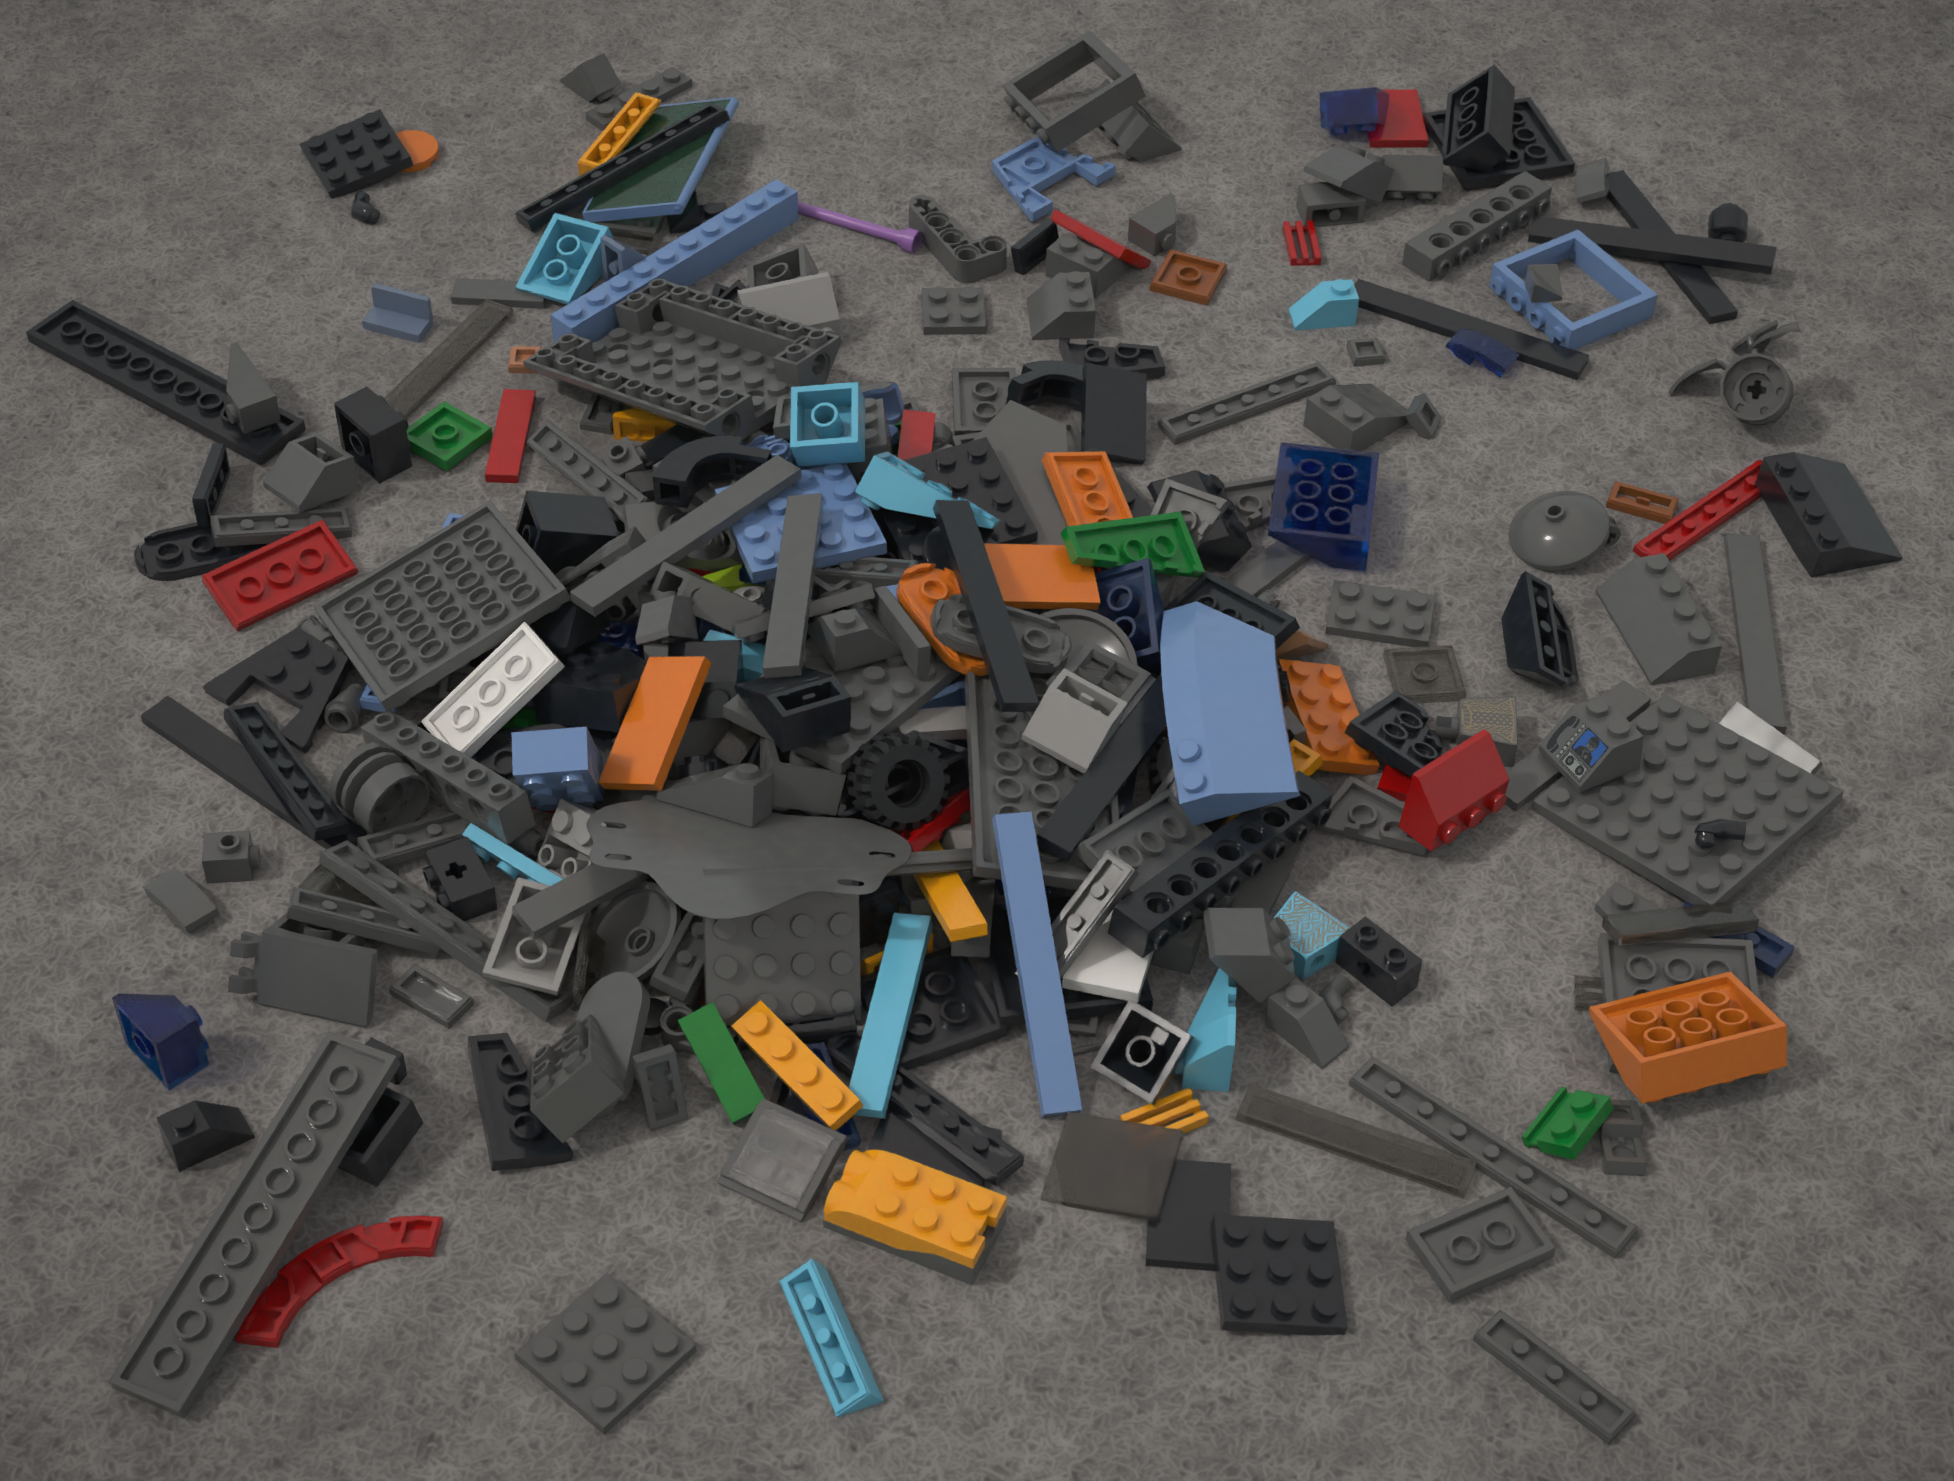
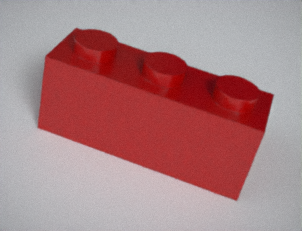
M1483 729L1412 774L1399 828L1431 852L1444 843H1451L1458 834L1467 828H1474L1481 819L1490 813H1497L1506 803L1507 796L1505 794L1510 779L1493 739L1487 730Z

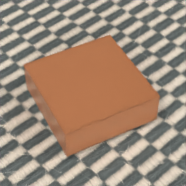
M512 346L508 364L509 373H537L524 367L523 361L533 356L537 350L543 347Z

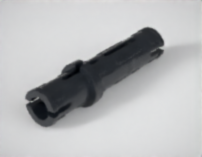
M855 1010L782 1021L802 1042L858 1035ZM739 1037L741 1051L752 1050Z

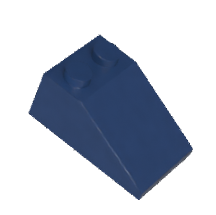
M1146 558L1095 573L1101 603L1097 610L1089 611L1110 619L1123 630L1132 643L1140 668L1151 674L1161 671L1160 642L1163 611L1165 610L1151 560Z

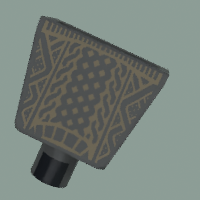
M1515 696L1462 698L1458 703L1456 717L1436 716L1435 731L1438 737L1455 739L1456 747L1485 729L1490 733L1505 767H1512L1514 765L1518 746Z

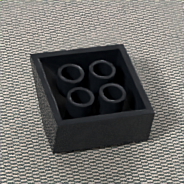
M609 642L592 644L590 650L582 654L569 656L567 662L563 663L565 667L533 697L537 721L575 727L587 726L589 729L618 733L647 662L627 648L613 647Z

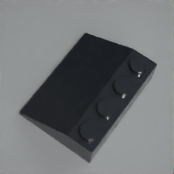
M1797 452L1763 458L1755 486L1759 489L1761 497L1810 577L1902 560L1901 554L1844 463Z

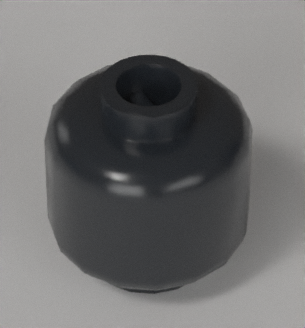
M1726 203L1710 213L1708 238L1744 242L1746 240L1748 215L1745 210L1736 204Z

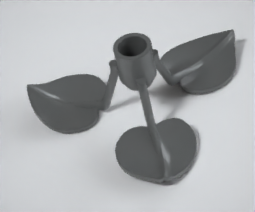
M1777 320L1769 322L1741 338L1731 349L1733 351L1738 346L1748 343L1749 347L1747 350L1751 351V354L1761 353L1765 355L1764 350L1771 341L1782 337L1788 332H1800L1798 323H1789L1777 328ZM1716 358L1689 369L1671 386L1669 390L1670 396L1672 397L1678 386L1688 377L1717 368L1725 370L1728 365ZM1761 383L1758 384L1756 389H1751L1756 399H1759L1760 394H1766L1767 391L1761 386Z

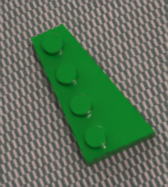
M1181 511L1066 526L1060 533L1072 564L1115 568L1149 558L1152 562L1154 573L1199 578L1205 572Z

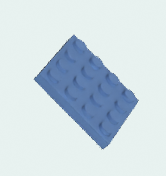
M847 463L827 464L801 470L802 478L728 527L753 583L776 578L788 496L822 493L824 506L815 568H824L846 561H856L859 558L887 554V542L869 507L861 501L863 496L855 492L858 485ZM729 486L723 487V488L714 489V490H715V495H717V494L720 493L721 491L725 490V489L728 488Z

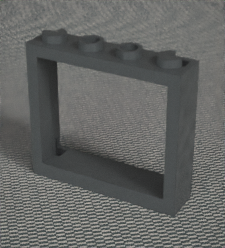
M1091 31L1086 32L1002 85L1007 94L1004 100L1011 112L1015 111L1023 124L1026 122L1034 135L1037 133L1042 144L1048 143L1056 152L1146 97L1136 73ZM1091 62H1094L1113 80L1112 83L1051 121L1030 102Z

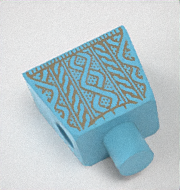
M1296 891L1274 917L1281 918L1290 930L1289 941L1295 956L1293 960L1295 975L1302 980L1336 960L1340 935L1349 929L1348 926Z

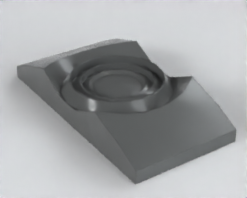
M655 502L628 504L624 506L622 511L625 532L635 526L646 541L690 513L682 512L675 506L657 504ZM725 529L674 564L680 567L709 572H717L742 564L744 570H747L728 529Z

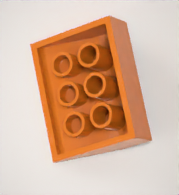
M1731 971L1589 1007V1014L1624 1084L1642 1104L1658 1102L1663 1098L1682 1093H1693L1701 1088L1720 1083H1731L1735 1079L1755 1074H1766L1771 1070L1787 1066V1025Z

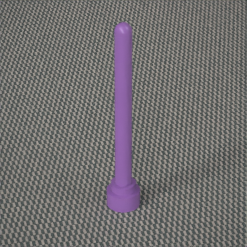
M798 201V213L801 215L896 242L902 251L914 254L917 250H913V247L919 249L922 245L923 233L920 230L907 228L906 230L898 231Z

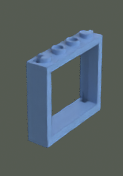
M1579 230L1494 263L1489 284L1495 291L1494 294L1504 298L1514 311H1519L1530 321V324L1547 335L1552 343L1573 350L1653 317L1658 296ZM1570 259L1621 303L1573 323L1549 302H1531L1525 282L1521 278L1526 276L1528 265L1556 264Z

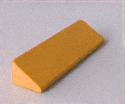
M635 92L577 162L579 176L619 155L661 105V100Z

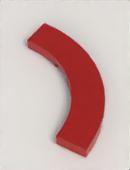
M443 1217L389 1218L390 1222L378 1223L363 1227V1224L351 1227L314 1244L277 1272L278 1277L259 1295L240 1326L235 1337L236 1342L278 1348L285 1331L298 1311L313 1295L336 1278L361 1266L384 1259L408 1256L434 1257L444 1224Z

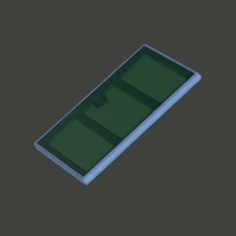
M734 97L660 105L622 152L710 103H714L727 110L730 120L592 197L582 212L585 221L602 222L681 214L739 105V101Z

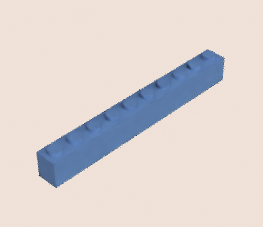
M776 179L551 314L553 341L556 342L560 336L569 333L591 340L592 343L607 336L611 330L619 328L615 305L626 299L629 294L646 287L654 279H665L668 282L687 287L693 285L799 220L798 191Z

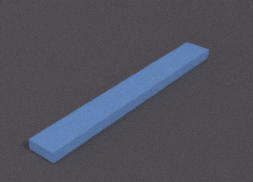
M1032 812L995 814L992 818L1041 1118L1080 1113L1082 1111V1104Z

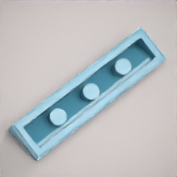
M813 1258L779 1282L836 1417L884 1402L826 1267Z

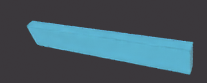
M894 913L849 1085V1089L863 1104V1107L854 1116L885 1118L933 922L931 916Z

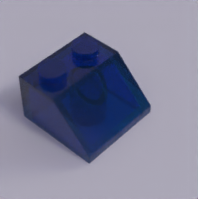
M1377 87L1319 92L1321 128L1330 130V135L1347 134V129L1358 128V132L1376 131V126H1384L1389 104V94Z
M117 994L112 997L125 1044L169 1091L209 1066L206 1054L209 1045L200 1031L203 1021L193 1006L189 1005L186 1007L175 995Z

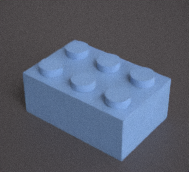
M587 726L511 732L513 777L519 787L527 791L531 807H536V809L542 811L555 810L560 799L591 807L595 805V802L605 801L604 788L598 783L603 772V759Z

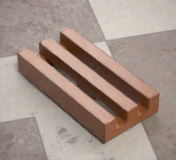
M1615 481L1607 500L1606 508L1666 524L1672 520L1679 498ZM1618 493L1623 494V495H1627V496H1630V497H1634V498H1637V499H1632V498H1629V497L1621 496V495H1618ZM1649 502L1656 503V504H1660V505H1663V506H1667V507H1669V508H1665V507H1661V506H1658V505L1650 504Z

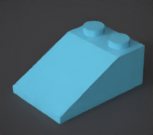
M554 213L515 288L564 304H569L578 299L603 275L600 237L607 235L613 238L609 228Z

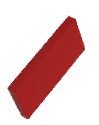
M322 519L202 575V583L236 631H239L357 575L358 568Z

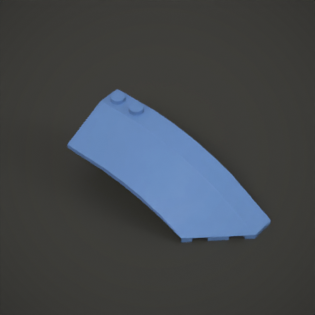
M1197 601L1163 611L1160 642L1165 716L1179 804L1192 826L1300 796L1283 710L1275 637Z

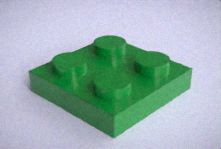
M445 401L407 429L408 441L412 451L446 471L450 470L493 437L490 426Z

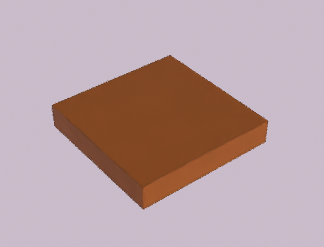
M1169 250L1150 284V291L1208 306L1227 271V264Z

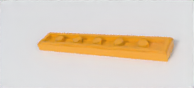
M889 828V830L895 833H898L900 831L894 828ZM939 841L928 844L923 849V851L944 850ZM957 872L913 875L950 942L988 935L987 922Z

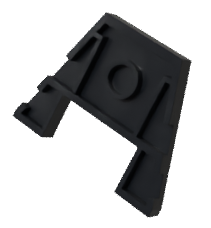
M297 627L207 682L203 689L208 695L229 707L256 683L300 709L299 713L284 727L281 733L289 744L307 753L313 746L311 740L316 730H321L325 722V707L337 697L352 667V663L348 656Z

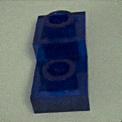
M1461 328L1445 345L1457 358L1462 359L1469 366L1475 359H1478L1488 370L1494 372L1499 377L1506 372L1519 356L1501 342L1482 333Z

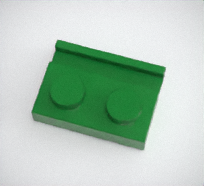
M1561 1086L1521 1136L1524 1146L1529 1149L1532 1146L1539 1147L1542 1153L1575 1160L1613 1111L1614 1107L1611 1097L1581 1090L1571 1093L1567 1091L1566 1087Z

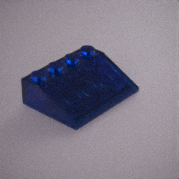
M1281 442L1268 536L1332 568L1366 571L1379 453Z

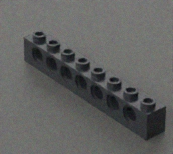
M1297 771L1295 774L1300 796L1245 811L1237 815L1113 907L1108 934L1141 958L1146 957L1155 949H1162L1173 935L1179 931H1186L1193 921L1206 909L1214 908L1217 902L1226 895L1232 896L1243 882L1249 878H1256L1271 861H1278L1288 848L1294 844L1299 845L1302 843L1308 833L1316 827H1323L1332 813V810L1329 808L1334 793L1301 771Z

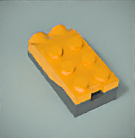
M854 1150L847 1160L841 1179L833 1184L828 1193L824 1206L823 1227L973 1285L1006 1223L1007 1196L883 1150H867L864 1152Z

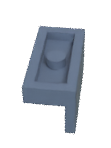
M380 284L372 286L374 307L362 320L363 329L420 343L434 325L430 298Z

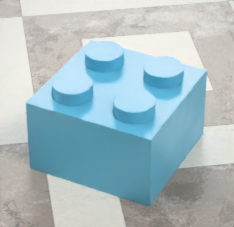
M859 382L791 387L790 448L798 467L865 462V399Z

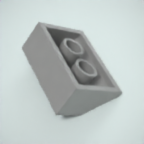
M828 272L737 290L738 304L754 307L756 310L775 314L794 322H801L803 325L822 329L828 333L840 336V317Z

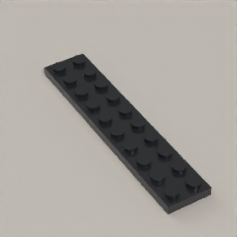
M74 300L26 332L30 343L219 444H224L227 448L259 465L280 451L288 442L293 441L306 431L304 420L278 407L281 421L244 434L237 423L232 424L225 410V405L229 404L226 392V379Z

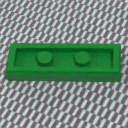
M712 1002L679 1019L678 1023L732 1125L751 1117L764 1096L714 1003Z

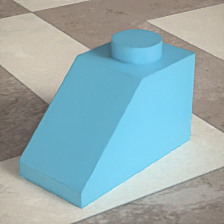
M1352 279L1322 281L1289 308L1288 311L1294 329L1306 330L1355 326L1359 297Z

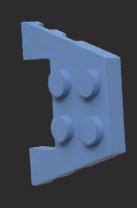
M1032 138L992 161V172L1032 222L1052 212L1053 201L1040 194V191L1074 172L1097 186L1115 176L1116 166L1109 162H1106L1105 166L1094 163L1093 157L1085 154L1079 157L1067 154V148L1056 152L1048 143L1043 145L1040 139Z

